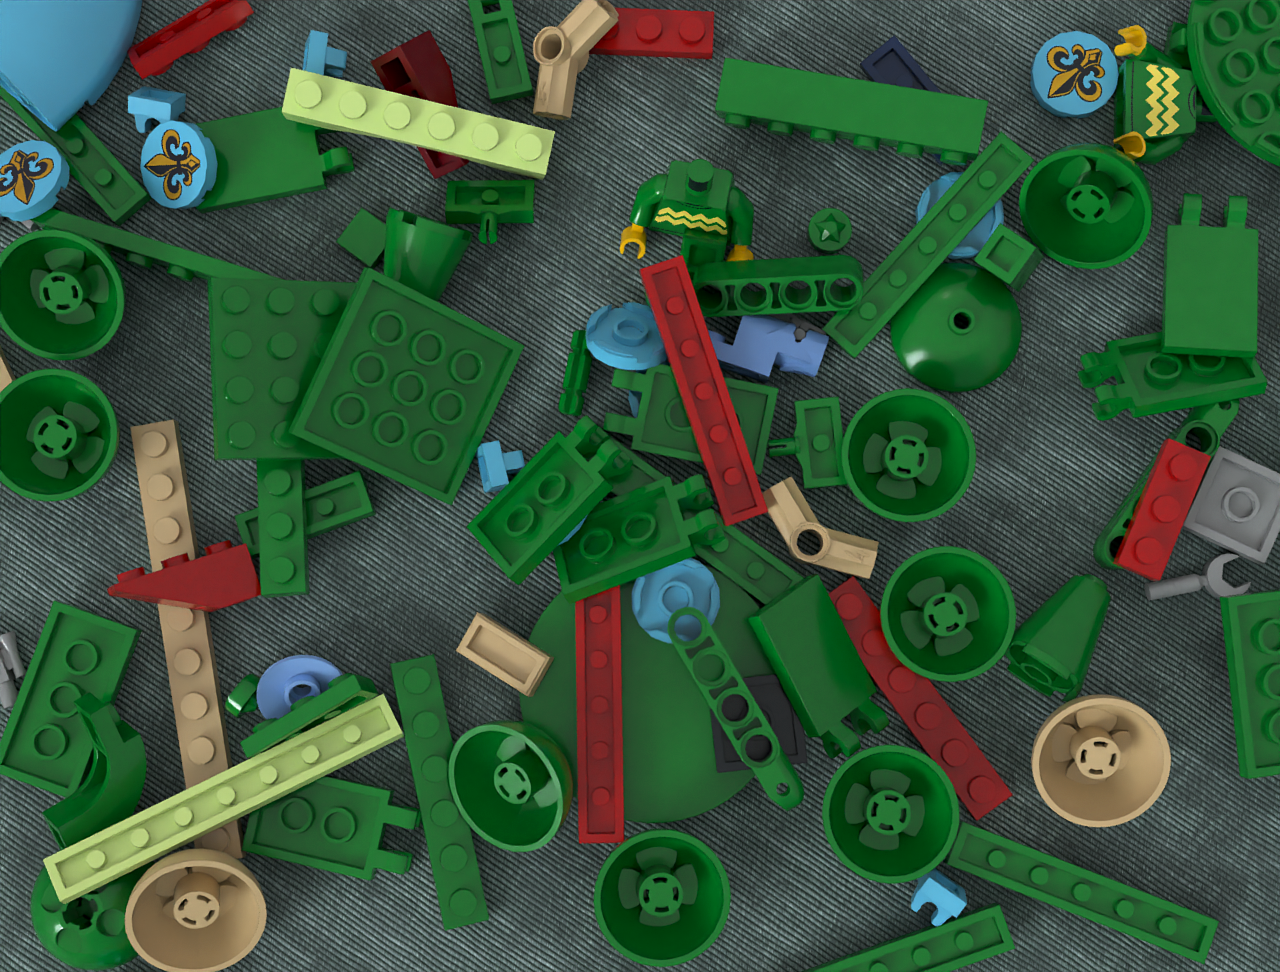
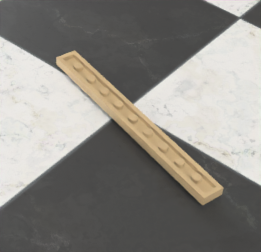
M172 419L130 427L152 572L163 569L161 561L187 553L190 561L200 558L178 421ZM158 604L186 789L232 768L209 614L206 611ZM241 818L194 840L195 848L218 850L236 859L245 857L246 851H242L244 837Z

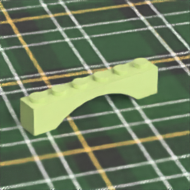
M295 68L290 69L282 107V113L287 120L330 130L367 135L414 145L543 180L546 175L555 131Z

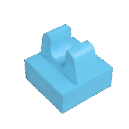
M311 30L305 43L302 70L324 76L342 77L343 71L346 69L347 52L327 47L328 33Z
M143 86L128 95V113L134 114L138 132L146 133L151 129V118L157 119L160 124L171 120L178 121L179 114L185 111L186 94Z
M499 440L481 444L475 453L484 493L502 490L509 484L507 475L518 473L525 466L522 450L502 453Z
M936 868L918 878L917 887L911 897V909L915 912L926 902H932L937 906L936 911L931 916V923L934 926L942 925L952 915L957 918L967 905L965 889Z

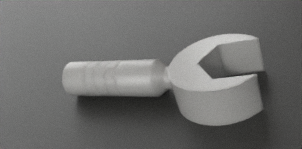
M1222 554L1214 556L1206 562L1202 570V576L1190 574L1145 583L1144 589L1149 601L1199 591L1203 586H1205L1210 594L1220 598L1221 596L1245 593L1251 582H1245L1232 587L1222 580L1223 564L1240 557L1235 554Z

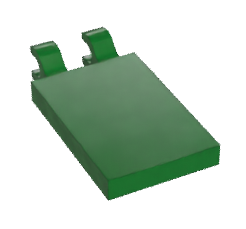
M282 107L196 123L202 129L200 131L204 137L210 138L214 145L218 163L216 181L212 190H207L201 198L205 200L196 206V209L201 214L328 189L326 176L355 171L352 153L348 152L347 147L334 148L321 154L318 135L342 131L287 120L282 113Z
M1183 193L1182 204H1179L1178 225H1167L1165 230L1161 353L1254 358L1256 355L1258 331V229L1245 228L1248 207L1247 196L1229 195L1228 206L1223 208V227L1199 226L1202 194Z
M1162 331L1107 341L1103 353L1091 352L1080 356L1084 370L1078 371V377L1083 388L1096 387L1111 376H1115L1118 385H1102L1095 388L1094 393L1098 402L1092 404V409L1099 421L1112 419L1128 408L1133 418L1260 395L1265 393L1268 383L1255 357L1240 358L1161 353Z
M659 364L658 366L646 369L645 374L615 368L611 386L641 392L636 418L606 412L603 430L632 435L630 449L703 463L671 366ZM724 377L755 473L761 475L779 388Z
M586 415L577 422L573 431L567 437L558 431L466 527L506 576L517 585H520L614 488L607 479L612 476L622 475L630 469L634 461L610 439V436L600 426H597ZM597 451L590 461L584 456L588 452Z
M694 475L677 485L668 476L597 504L587 515L581 528L568 541L558 545L553 550L563 596L568 603H574L696 556L694 544L713 545L723 541L725 535L720 521H717L713 509L702 511L695 517L685 520L682 509L702 510L714 504L710 488L706 486L703 475Z
M818 574L806 576L748 618L808 738L821 737L824 750L830 758H835L841 752L846 757H850L861 748L857 735L841 722L848 714L851 717L852 726L858 735H863L870 729H872L874 734H878L889 725L885 712L869 699L877 690Z
M325 775L250 812L242 851L369 881L375 879L377 868L404 875L405 871L410 872L414 854L401 850L382 848L387 824H392L414 830L415 827H420L421 816L419 808L392 804L395 790Z

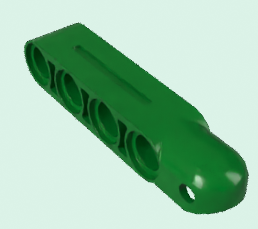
M847 255L705 263L699 267H687L702 314L706 317L843 311L858 305L864 291L862 265L857 259ZM840 278H847L854 283L850 286L840 287L833 282ZM799 280L804 281L809 286L804 289H794L789 283ZM758 283L764 289L757 292L750 291L745 285ZM712 285L720 291L710 294L704 292L701 287ZM645 292L646 302H647L648 306L650 307V304H649V301H648V298H647V295H646V292Z
M1240 398L1192 407L1180 426L1175 428L1166 439L1170 438L1186 445L1185 437L1187 432L1191 431L1200 439L1201 447L1199 451L1211 456V460L1220 445L1221 436L1238 413ZM1160 448L1093 545L1095 561L1104 569H1124L1113 564L1114 558L1110 553V544L1114 538L1123 540Z
M684 607L676 610L668 621L667 631L669 637L739 757L748 767L752 768L771 800L786 811H790L800 805L805 795L803 783L709 621L701 611L693 607ZM685 615L696 617L701 624L699 637L690 642L679 639L674 630L676 621ZM708 654L720 657L724 663L723 675L715 681L703 679L698 672L700 659ZM732 694L743 696L748 705L745 716L737 721L725 718L721 710L724 699ZM764 735L769 739L771 751L765 759L753 760L747 756L745 746L748 739L752 736ZM782 782L787 783V790L784 793L776 791L778 784Z

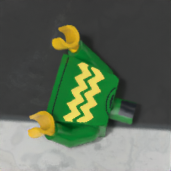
M1134 25L1118 30V34L1124 37L1126 43L1116 45L1114 49L1117 56L1128 55L1131 59H1126L1118 68L1119 76L1114 92L1113 142L1114 148L1125 152L1134 162L1156 165L1180 151L1183 143L1195 133L1196 122L1214 123L1217 120L1210 112L1202 96L1196 95V82L1193 72L1183 69L1181 64L1148 43L1144 29L1139 25Z
M696 159L691 163L678 160L671 161L665 174L659 173L639 186L629 218L632 226L625 228L621 234L620 253H624L627 243L636 242L639 244L637 259L644 256L647 235L644 231L645 227H649L651 231L683 237L685 229L727 236L726 245L730 246V243H732L734 248L729 252L726 261L754 260L752 252L747 249V245L752 244L753 204L739 188L735 187L734 174L729 170L714 168L709 161L704 159Z

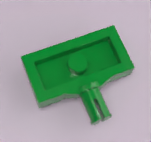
M534 180L448 181L446 223L480 224L478 238L484 244H487L488 231L490 244L497 241L498 223H534Z
M839 396L794 401L796 426L793 437L768 439V448L784 446V448L769 449V458L795 455L801 467L803 490L847 486L841 461L843 430Z

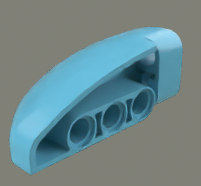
M0 0V86L50 129L57 132L85 105V101L90 105L95 104L112 82L133 42L140 18L142 0Z

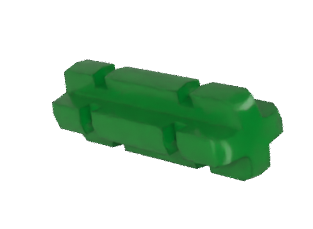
M575 330L572 336L570 347L573 349V353H569L562 385L565 393H561L558 405L559 412L565 415L580 416L582 414L584 404L582 393H586L592 364L591 352L586 344L585 330Z

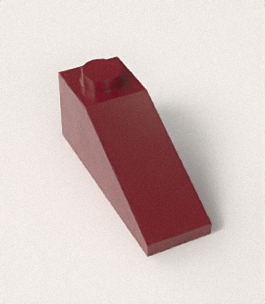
M430 30L370 61L386 91L458 108L451 69ZM417 146L434 179L469 163L467 159Z

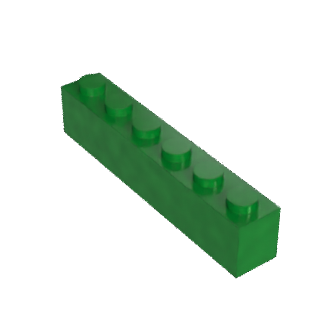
M725 58L715 111L719 118L725 119V125L734 128L749 129L750 123L767 126V132L775 135L792 136L794 130L810 133L809 139L821 143L834 144L836 138L854 140L853 147L863 150L878 151L879 145L897 148L896 154L901 156L922 158L923 152L941 155L940 161L943 163L965 166L967 160L974 161L977 158L988 101Z

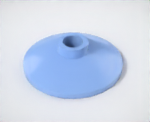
M295 655L281 659L271 665L259 680L257 704L260 712L267 720L271 718L279 719L291 712L290 706L304 697H316L329 689L328 683L343 674L330 661L313 655ZM300 684H306V685H308V686L305 687V688H299V687H297V685H300Z

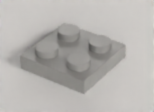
M1219 446L1206 467L1182 529L1254 563L1265 564L1280 531V474Z

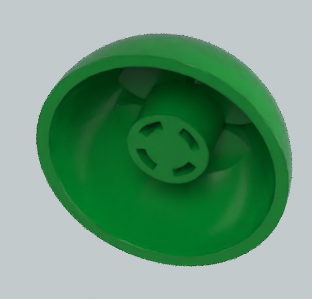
M1076 143L1059 148L1045 156L1025 178L1019 196L1021 220L1032 241L1051 258L1077 268L1101 269L1125 261L1142 246L1149 233L1153 219L1152 191L1143 171L1123 152L1098 143Z
M43 229L19 237L1 252L0 326L19 346L43 358L75 360L100 350L114 336L124 316L126 288L123 276L116 262L97 242L85 235L70 230ZM74 285H76V287H77L78 295H75V294H76V290H75Z
M42 369L20 376L0 392V481L13 492L37 501L53 502L68 500L94 488L110 471L119 449L120 426L116 411L109 398L92 381L78 373L64 369ZM70 439H72V441H71L69 447H68L67 449H65V447L68 445Z
M896 389L874 397L854 415L846 429L842 442V469L851 491L870 511L893 521L919 522L943 514L962 498L974 475L976 447L973 434L965 418L947 400L924 390ZM891 448H894V449H895V452H894V455H893V460H892L893 450H892ZM898 467H899L900 469H904V470H908V469H909V473H910V474H908L907 471L898 470Z
M940 546L914 554L895 570L887 582L882 595L880 621L888 646L897 659L907 668L918 675L936 681L957 682L981 675L1001 659L1009 647L1014 634L1016 607L1008 582L999 569L989 560L968 549ZM928 615H932V619L936 624L935 628L933 627L934 624L932 623Z
M496 720L470 729L459 738L453 747L448 768L451 792L461 815L479 836L504 850L529 852L543 847L558 833L570 811L573 797V780L571 769L564 753L549 735L524 722Z
M880 745L854 754L836 770L824 794L822 820L824 831L832 850L846 867L866 879L880 883L896 884L920 878L932 871L943 861L957 835L959 804L955 789L947 774L930 757L905 746ZM885 798H892V799L897 798V800H896V801H893V800H891V799H885ZM875 803H877V806H876V809H875V814H876V815L872 816L871 814H874V806H875Z
M666 828L639 832L617 845L602 864L594 888L595 915L600 930L607 941L628 959L655 967L682 964L694 959L707 950L723 930L731 903L728 876L716 854L693 835ZM664 877L666 878L665 881H664V880H657V881L654 882V880H653V879H656V878H664Z
M151 861L66 904L59 901L44 865L35 881L30 904L32 924L41 944L59 961L82 970H107L134 960L139 954L132 947L126 934L125 913L127 903L136 883L155 862ZM86 915L87 917H90V918H92V919L89 920V919H86V918L83 917V916Z

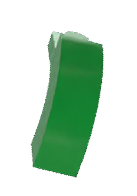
M90 692L73 701L93 744L94 758L90 773L84 783L72 795L42 812L61 850L131 817L140 800L146 778V753L140 733L124 720H121L111 702L103 703Z

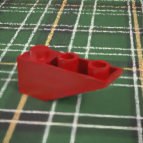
M227 540L204 548L207 556L190 561L188 554L185 553L161 561L163 569L146 574L144 567L118 574L116 576L119 583L112 585L107 591L109 596L214 612L260 596L261 586L247 544L233 547L231 540Z

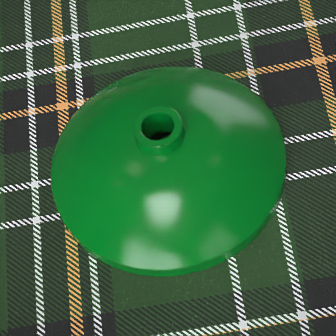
M965 263L941 264L890 320L891 343L904 369L923 385L948 393H963L977 390L997 379L1013 361L1019 348L1022 333L1019 308L1006 285L987 270ZM954 316H964L968 321V327L966 329L957 328L954 324Z

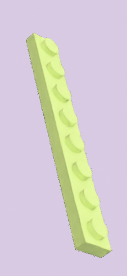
M384 693L43 859L59 901L66 904L404 737Z

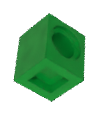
M1000 223L974 261L1019 292L1044 258V255L1036 246Z

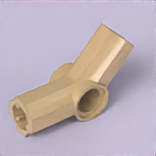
M582 0L557 27H545L535 37L533 54L540 63L533 114L556 120H568V118H571L577 74L587 65L589 50L619 21L617 18L619 14L607 0Z
M792 476L762 493L768 514L784 539L790 556L796 562L807 565L812 564L864 579H870L877 556L878 541L828 529L820 525ZM811 532L819 538L820 549L817 554L812 556L805 555L798 549L797 538L800 533Z

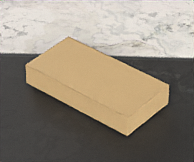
M477 612L456 649L458 653L528 697L535 694L554 660V657L484 613Z

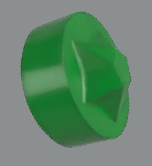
M825 208L818 211L811 218L807 229V237L811 246L824 254H834L841 251L849 242L852 234V225L848 216L835 208Z
M254 673L245 676L227 698L225 709L238 719L246 712L256 711L259 708L257 704V686L260 678Z

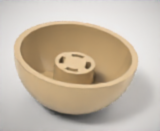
M1104 694L1081 696L1064 703L1054 710L1041 725L1035 737L1031 757L1033 778L1045 803L1064 819L1088 827L1115 826L1141 815L1161 795L1167 783L1171 766L1168 740L1158 722L1137 704L1118 696Z
M186 849L172 853L156 862L136 883L129 897L125 913L126 934L134 950L144 960L159 969L168 972H216L240 961L258 943L266 924V902L259 882L253 873L238 859L213 849Z

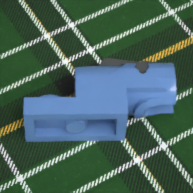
M791 313L743 315L733 346L725 343L726 337L708 330L720 368L764 383L769 378L773 364L780 366L779 371L805 374L815 378L829 340V336L826 335L825 331Z

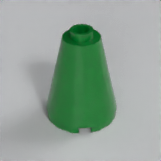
M389 207L386 215L383 275L438 302L472 242L474 233L463 228L450 227L444 222Z
M1091 574L1072 576L1014 630L1011 643L1004 653L1011 661L1007 669L1024 684L1043 695L1051 697L1054 691L1066 694L1062 701L1068 702L1077 698L1082 690L1111 602V596L1106 591L1107 585L1101 579Z

